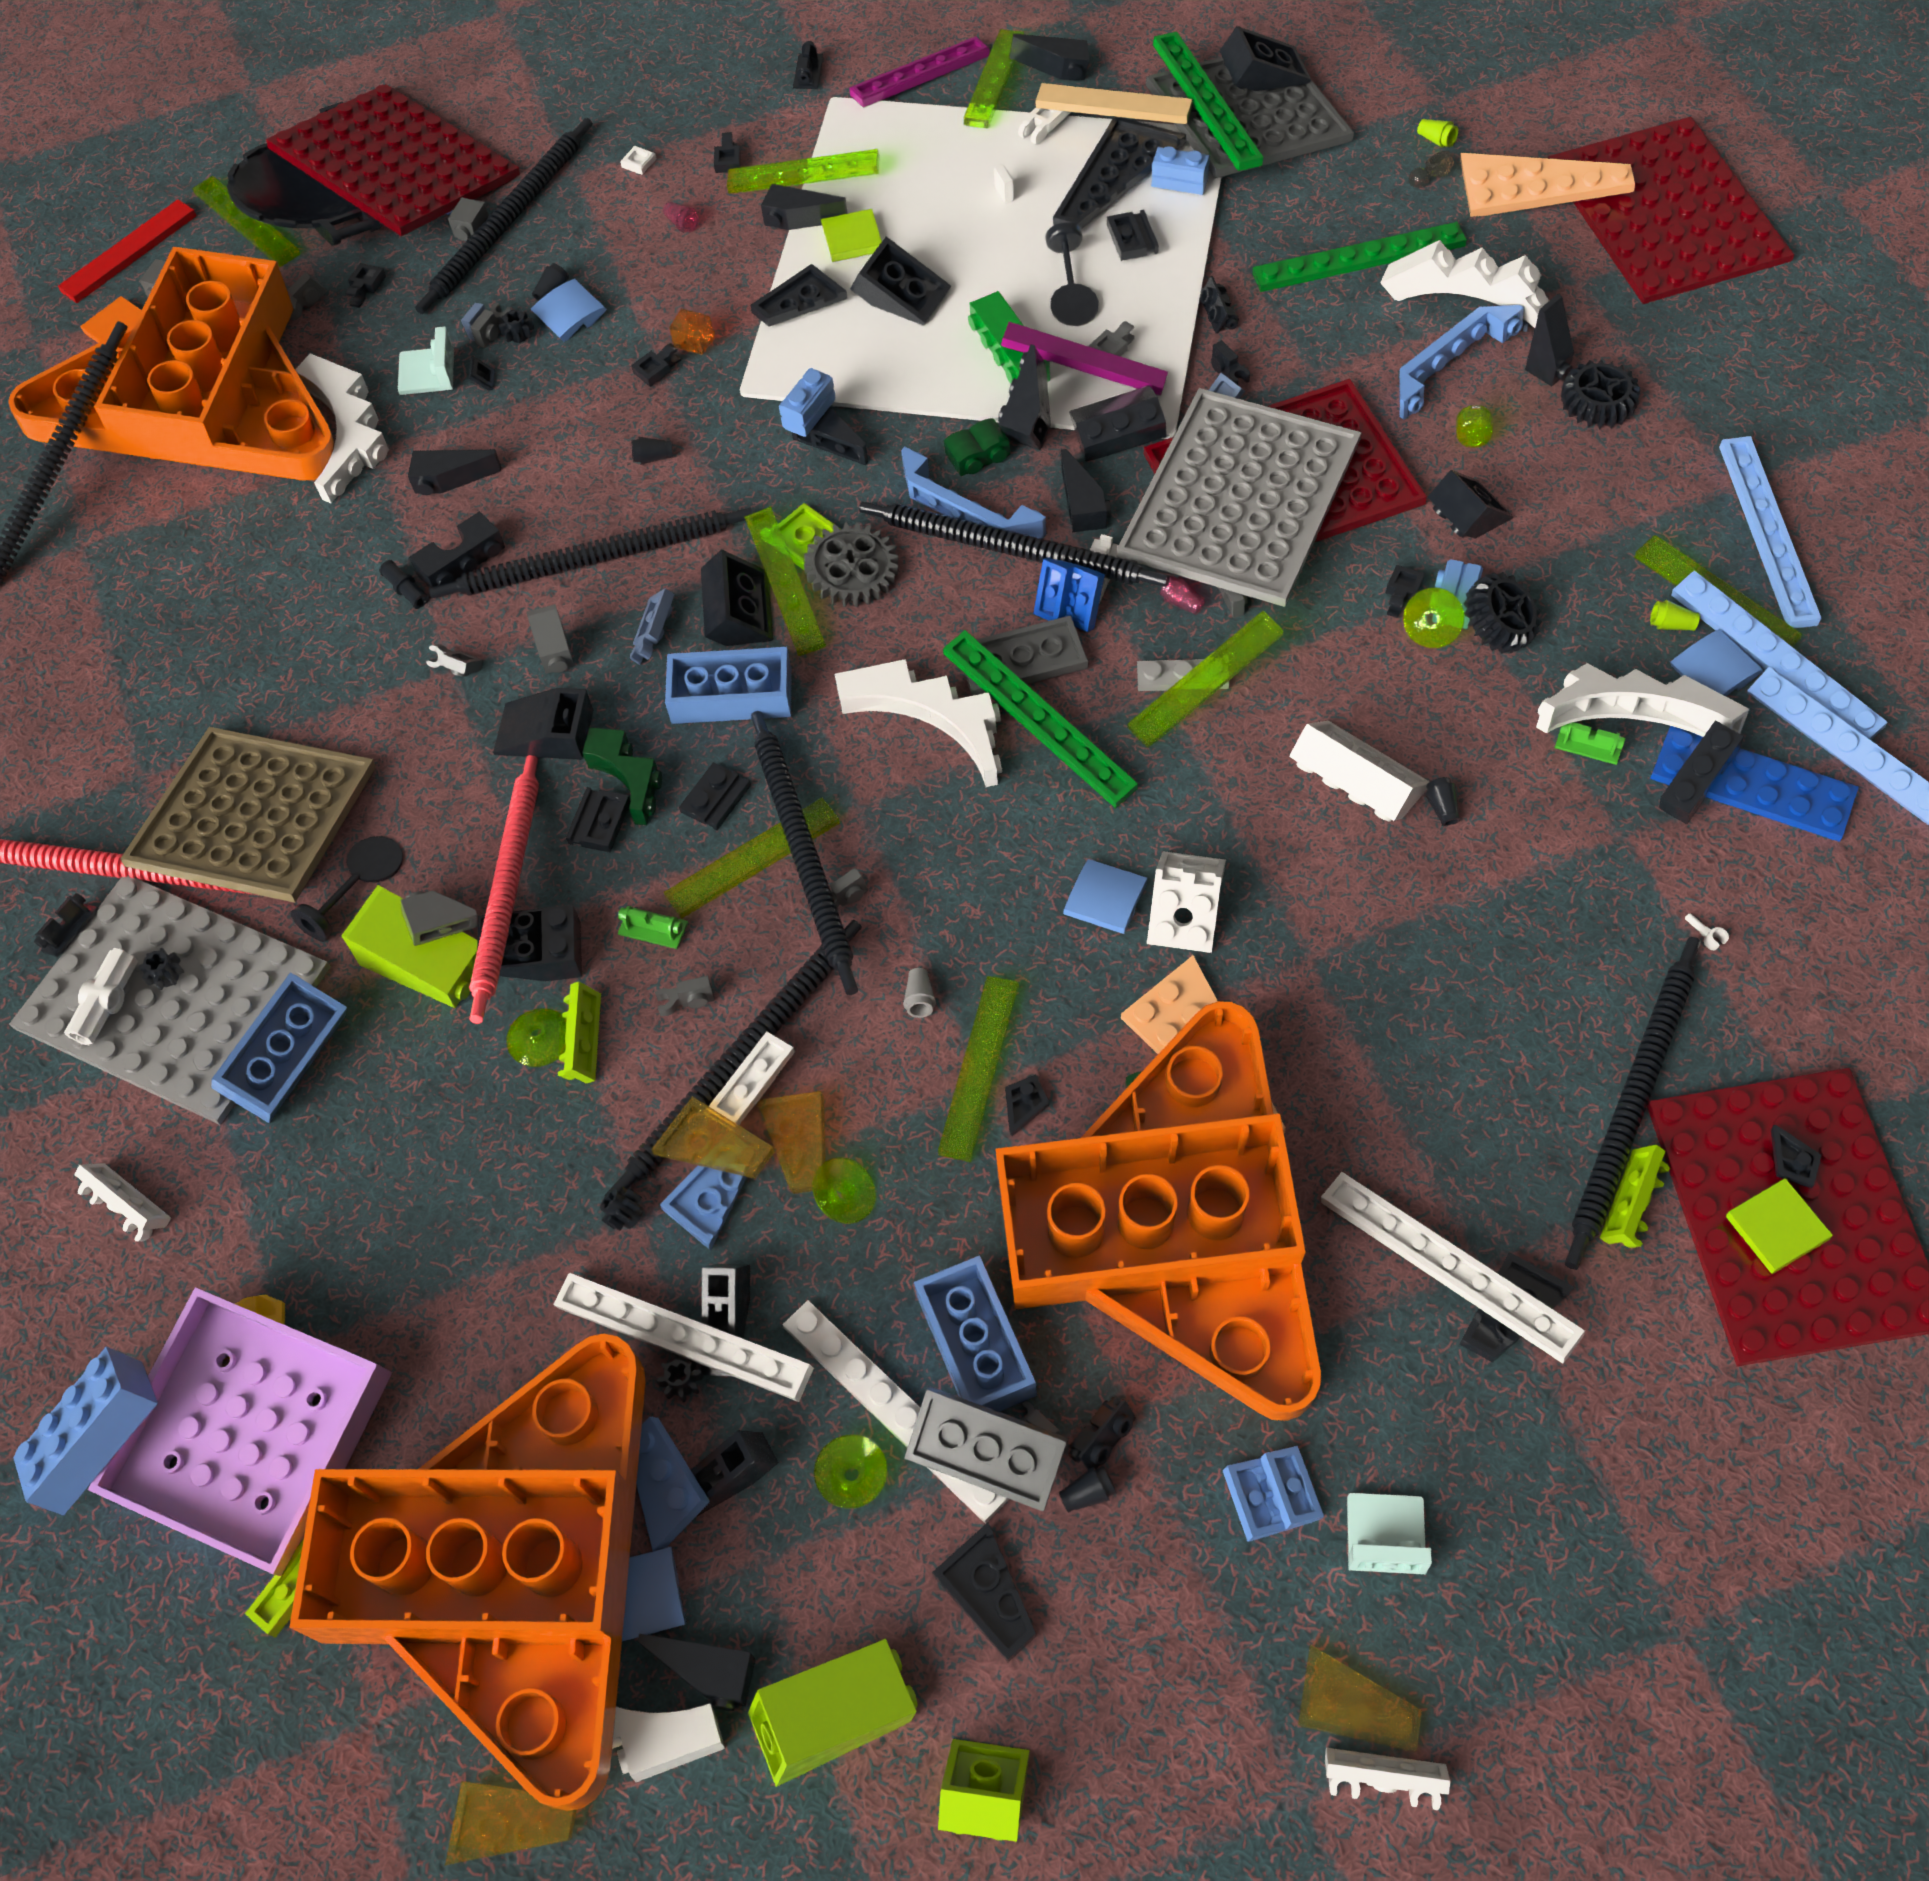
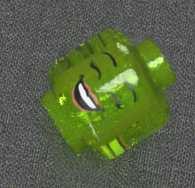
M1469 405L1458 413L1455 423L1456 438L1460 444L1465 447L1477 448L1486 445L1491 440L1494 430L1493 415L1489 409L1481 405Z

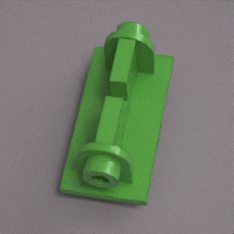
M1574 722L1561 726L1555 745L1556 749L1617 765L1625 742V738L1621 737L1620 733L1617 732L1615 734L1600 729L1594 731L1591 730L1592 727Z
M632 906L622 907L618 914V919L623 920L618 935L678 949L688 925L686 920L633 908Z

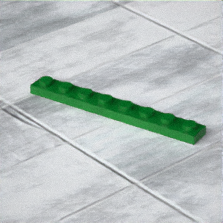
M1178 32L1154 36V48L1187 97L1192 99L1193 106L1237 171L1262 166V154Z
M1458 222L1255 266L1253 267L1252 274L1260 292L1393 263L1438 240L1448 250L1465 247L1467 239Z
M966 630L943 648V654L986 693L989 692V695L1115 809L1137 790L1138 783Z

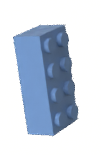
M787 647L667 654L665 704L671 724L751 719V714L755 711L762 712L764 719L791 717L792 668Z
M290 972L213 1076L211 1088L270 1123L345 1018L347 1007Z
M980 1255L914 1282L917 1299L959 1397L1000 1412L1037 1396L1034 1377Z
M106 1346L97 1358H93L89 1362L85 1372L77 1382L67 1388L62 1396V1400L51 1413L46 1414L42 1418L38 1428L30 1438L20 1444L13 1458L27 1503L65 1515L154 1409L158 1402L142 1361Z

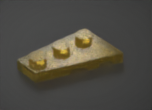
M821 1091L759 1100L757 1102L759 1110L762 1112L767 1131L773 1141L777 1152L776 1155L791 1192L796 1194L825 1190L824 1095Z
M693 1096L651 1149L653 1154L754 1179L775 1153L773 1146Z
M1310 1645L1297 1726L1416 1753L1422 1710Z
M461 1781L445 1865L571 1840L577 1809L564 1811L540 1803L524 1789Z

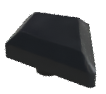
M1036 1074L1005 1087L1010 1135H1015L1050 1105Z
M1773 1125L1771 1137L1776 1177L1786 1178L1788 1181L1813 1188L1822 1155L1779 1126Z

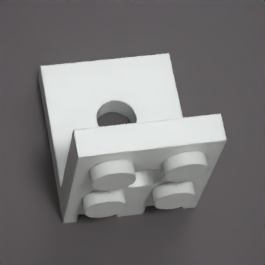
M1162 852L1155 874L1147 944L1212 953L1220 887L1226 860ZM1179 908H1187L1191 911L1193 919L1188 923H1180L1176 920L1174 913Z

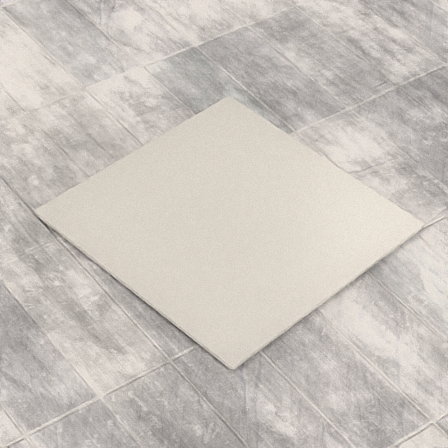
M832 97L826 110L802 189L845 197L847 213L872 209L881 240L883 241L887 236L949 283L951 288L925 324L920 325L871 306L850 290L858 273L872 254L832 262L822 225L789 230L770 291L810 264H813L847 291V299L770 327L761 321L741 383L740 394L743 397L783 401L798 381L803 378L809 368H813L833 378V389L835 390L836 399L831 406L979 421L994 418L998 422L999 412L1003 405H1007L1011 384L1006 377L1003 367L995 363L993 353L989 348L986 349L983 346L978 332L971 329L968 315H970V302L999 291L1025 327L1088 347L1106 329L1113 333L1124 321L1132 324L1134 329L1130 334L1135 338L1121 357L1168 371L1161 396H1156L1166 420L1167 437L1162 439L1172 438L1176 434L1222 177L1215 178L1209 171V178L1204 193L1199 195L1152 187L1151 171L1081 229L1082 242L1075 250L1070 252L1074 284L1087 286L1096 294L1099 301L1098 312L1094 319L1087 324L1068 326L1059 322L1053 316L1050 309L1051 297L1054 292L1068 283L1063 253L1051 251L1047 247L1045 235L1054 226V214L1112 119L1066 116L1053 130L1047 132L1042 142L1036 145L1031 142L1032 133L1026 138L1018 135L1020 124L1029 117L1030 112L878 101L862 107L853 98ZM1137 121L1181 133L1175 124ZM1187 140L1186 143L1178 149L1187 152L1194 151V149L1191 147ZM1000 164L1006 167L1013 179L1014 199L1006 204L995 188L994 166ZM1144 209L1159 245L1158 254L1148 252L1147 256L1121 261L1106 225L1107 216L1127 212L1139 214L1140 210ZM1050 361V381L1047 382L1051 418L1050 428L1075 430L1069 411L1136 390V388Z

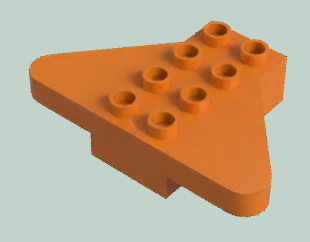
M173 247L135 325L127 328L116 350L118 352L116 356L118 360L116 364L113 363L115 366L113 370H110V376H106L108 378L107 382H102L105 386L103 389H100L101 394L99 396L96 395L98 397L97 402L92 401L95 406L94 408H89L91 410L90 415L85 414L88 416V419L83 421L85 423L83 428L79 427L82 430L81 433H75L78 438L77 440H72L75 443L73 447L297 480H316L326 467L333 452L335 442L327 422L279 343L294 308L277 261ZM108 339L16 386L10 394L8 403L22 432L28 438L48 443L49 438L55 439L51 434L57 432L55 430L56 425L61 426L58 423L59 419L65 420L61 415L63 412L68 413L65 411V408L70 406L68 404L70 399L74 400L71 396L73 393H77L75 391L76 386L81 387L78 385V382L83 380L81 378L83 374H87L85 372L86 367L91 368L88 365L89 361H93L91 357L93 354H96V348L106 344Z
M1218 1001L1208 1004L1198 1011L1081 1138L995 1149L1015 1309L1087 1301L1259 1414L1271 1420L1287 1421L1301 1416L1310 1408L1321 1386V1370L1301 1266L1306 1252L1280 1113L1274 1114L1258 1027L1254 1017L1244 1007L1233 1002Z
M609 1334L589 1336L576 1344L419 1469H315L289 1627L322 1644H389L531 1796L544 1805L564 1811L584 1808L596 1800L606 1786L611 1766L646 1380L644 1367L629 1344L618 1336Z

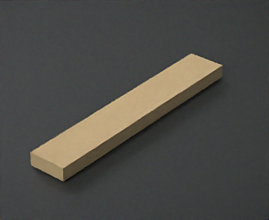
M1042 83L1036 98V108L1187 124L1192 109V99Z

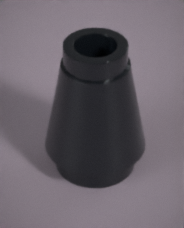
M552 263L551 266H546L535 290L532 292L533 297L539 301L550 291L567 282L569 275L561 266Z
M639 436L638 439L631 440L633 462H640V465L672 458L671 441Z
M1442 777L1429 782L1426 785L1427 792L1425 795L1441 821L1442 826L1460 822L1456 784L1452 783L1449 777Z
M1104 1465L1097 1469L1093 1466L1065 1487L1064 1490L1059 1491L1061 1500L1068 1513L1073 1510L1110 1501L1109 1497L1117 1493Z

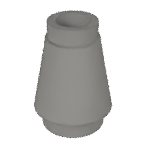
M914 968L908 974L903 1005L910 1016L923 1018L933 1012L936 1000L927 970Z

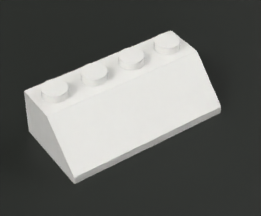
M1330 721L1307 724L1289 756L1297 761L1296 765L1300 769L1308 773L1315 772L1323 777L1322 781L1326 785L1334 789H1339L1340 787L1349 793L1348 797L1352 801L1360 805H1365L1366 803L1376 809L1374 813L1378 817L1389 822L1402 819L1427 790L1426 785L1429 783L1428 780Z

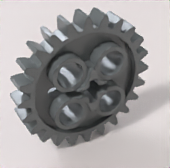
M845 522L843 529H839L834 524L833 532L830 533L823 529V538L814 536V544L807 545L808 553L804 554V572L807 574V583H812L813 592L821 590L822 599L830 595L831 604L841 599L843 607H846L848 601H853L854 606L858 607L859 600L863 599L869 605L871 596L880 600V591L888 593L889 584H895V575H898V555L895 554V546L889 545V537L881 539V530L871 533V525L862 530L860 529L859 522L855 524L854 528H850L848 523Z

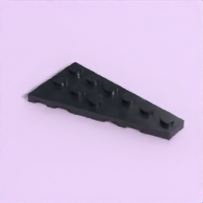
M1114 116L1054 214L1053 225L1067 222L1074 223L1082 229L1152 171V163L1158 147H1173L1178 150L1186 143V134Z

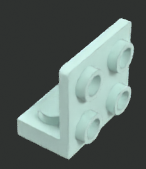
M446 327L435 328V339L431 340V349L402 351L399 353L398 392L400 395L453 390L454 348Z
M1348 1494L1349 1570L1426 1574L1432 1561L1431 1548H1425L1423 1498L1420 1496Z

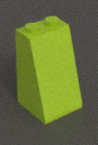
M377 885L342 934L343 940L361 967L456 1008L459 1002L465 1000L471 992L469 986L477 955V940L464 932H459L414 946L402 914L401 900L403 898Z
M886 1639L757 1690L748 1715L776 1787L911 1722L917 1712L915 1709L917 1708L916 1695L910 1685H905L900 1673L902 1671L900 1657L895 1649H890Z

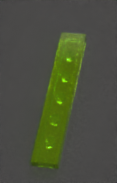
M1000 29L963 117L965 126L989 128L1015 64V60L1009 58L1013 33L1024 34V32Z
M878 149L729 169L727 189L729 194L769 189L772 184L792 186L879 174L880 155Z
M214 176L209 177L192 188L196 196L270 260L277 261L279 268L300 255L299 249L270 224L255 220L240 211L229 197L227 187Z
M771 506L745 516L744 518L798 656L826 647Z
M1654 535L1635 553L1634 558L1675 586L1680 584L1695 570L1791 647L1800 641L1803 634L1658 536Z
M1263 610L1127 724V728L1147 748L1150 747L1282 637L1284 630Z
M823 798L802 809L813 840L840 824L838 816ZM781 822L664 891L665 898L681 919L789 855L791 852Z
M987 976L938 1148L939 1156L972 1162L1019 989V982L992 976Z

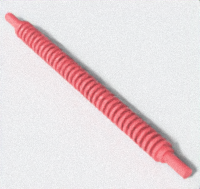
M533 755L526 757L523 774L515 779L469 986L474 997L469 1019L475 1024L483 1022L487 1000L496 993L539 789V783L535 777L538 758Z
M0 839V863L121 878L129 875L130 878L147 882L246 893L124 867L120 859L123 854Z

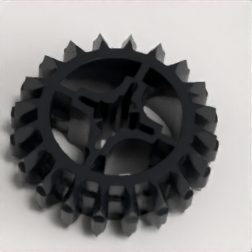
M1602 359L1598 363H1594L1591 360L1586 365L1579 363L1576 369H1571L1563 382L1561 391L1563 410H1568L1569 417L1577 415V424L1585 420L1588 427L1592 423H1596L1599 430L1604 424L1611 429L1615 423L1622 425L1625 419L1629 420L1638 407L1640 396L1638 379L1633 378L1632 371H1624V365L1614 366L1613 361L1610 364L1603 363Z
M1493 572L1477 580L1466 593L1467 598L1463 603L1467 608L1464 615L1470 619L1467 626L1474 628V636L1479 635L1482 638V645L1489 643L1492 651L1498 649L1502 654L1518 651L1531 643L1536 634L1540 632L1538 626L1542 621L1538 615L1541 610L1536 608L1535 603L1537 600L1532 599L1530 596L1531 590H1526L1523 587V581L1516 582L1514 575L1506 576L1504 572L1499 574Z

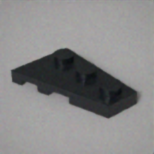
M810 264L750 306L752 314L770 327L847 299V291L816 266Z
M1510 1252L1498 1272L1499 1275L1551 1309L1559 1305L1575 1289L1574 1286ZM1479 1308L1460 1345L1493 1363L1522 1336Z
M987 1522L932 1572V1575L1001 1656L1009 1662L1036 1637V1633L995 1540L990 1524Z

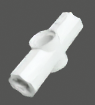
M113 948V950L108 952L95 978L88 979L82 984L78 995L80 1005L64 1032L69 1038L80 1044L88 1046L93 1044L109 1014H115L121 1009L125 997L123 988L138 963V960L133 955L128 954L124 950Z

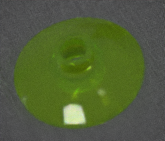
M1436 587L1427 588L1416 593L1408 601L1403 615V623L1408 636L1415 643L1426 648H1441L1453 642L1461 633L1465 619L1464 609L1459 599L1450 591ZM1429 613H1433L1437 617V622L1434 625L1427 622V615Z
M547 1008L533 1009L525 1012L512 1023L508 1030L506 1044L510 1055L518 1063L529 1067H541L553 1063L566 1050V1018L562 1017V1014ZM537 1029L541 1030V1033L539 1035H531L533 1031Z
M844 1157L829 1159L819 1166L813 1177L812 1189L815 1201L822 1212L830 1219L843 1224H854L866 1218L872 1211L876 1199L874 1183L869 1173L854 1160ZM836 1190L842 1194L843 1198L837 1194Z
M843 1435L833 1439L820 1451L814 1465V1480L820 1494L829 1503L840 1508H859L872 1502L882 1491L887 1479V1462L882 1450L872 1440L860 1435ZM849 1469H856L859 1472L858 1477L853 1481L845 1478V1474Z

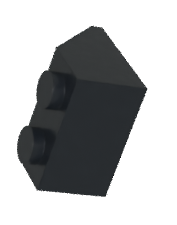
M1450 470L1428 495V498L1434 503L1433 510L1440 517L1448 518L1453 523L1450 526L1451 529L1462 538L1469 536L1476 539L1513 518L1506 508L1478 480Z

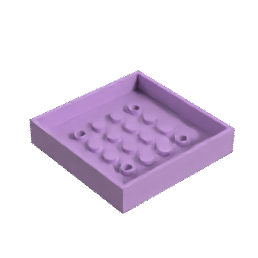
M195 1287L148 1375L158 1404L92 1481L88 1490L273 1575L282 1576L297 1546L304 1539L315 1469L346 1468L393 1372L376 1363ZM229 1356V1364L223 1367L222 1362L224 1358ZM320 1395L321 1400L319 1404L313 1406L312 1401L314 1397ZM174 1457H177V1464L171 1469L170 1462ZM268 1497L269 1504L262 1510L261 1502L264 1498Z

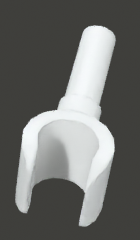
M1691 913L1685 917V920L1705 937L1704 945L1708 949L1715 951L1720 946L1713 937H1717L1722 944L1729 940V934L1723 928L1716 927L1711 930Z

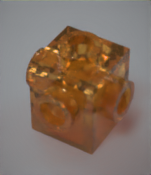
M680 309L669 327L673 345L688 352L703 355L715 338V330L712 327L710 316L702 313Z

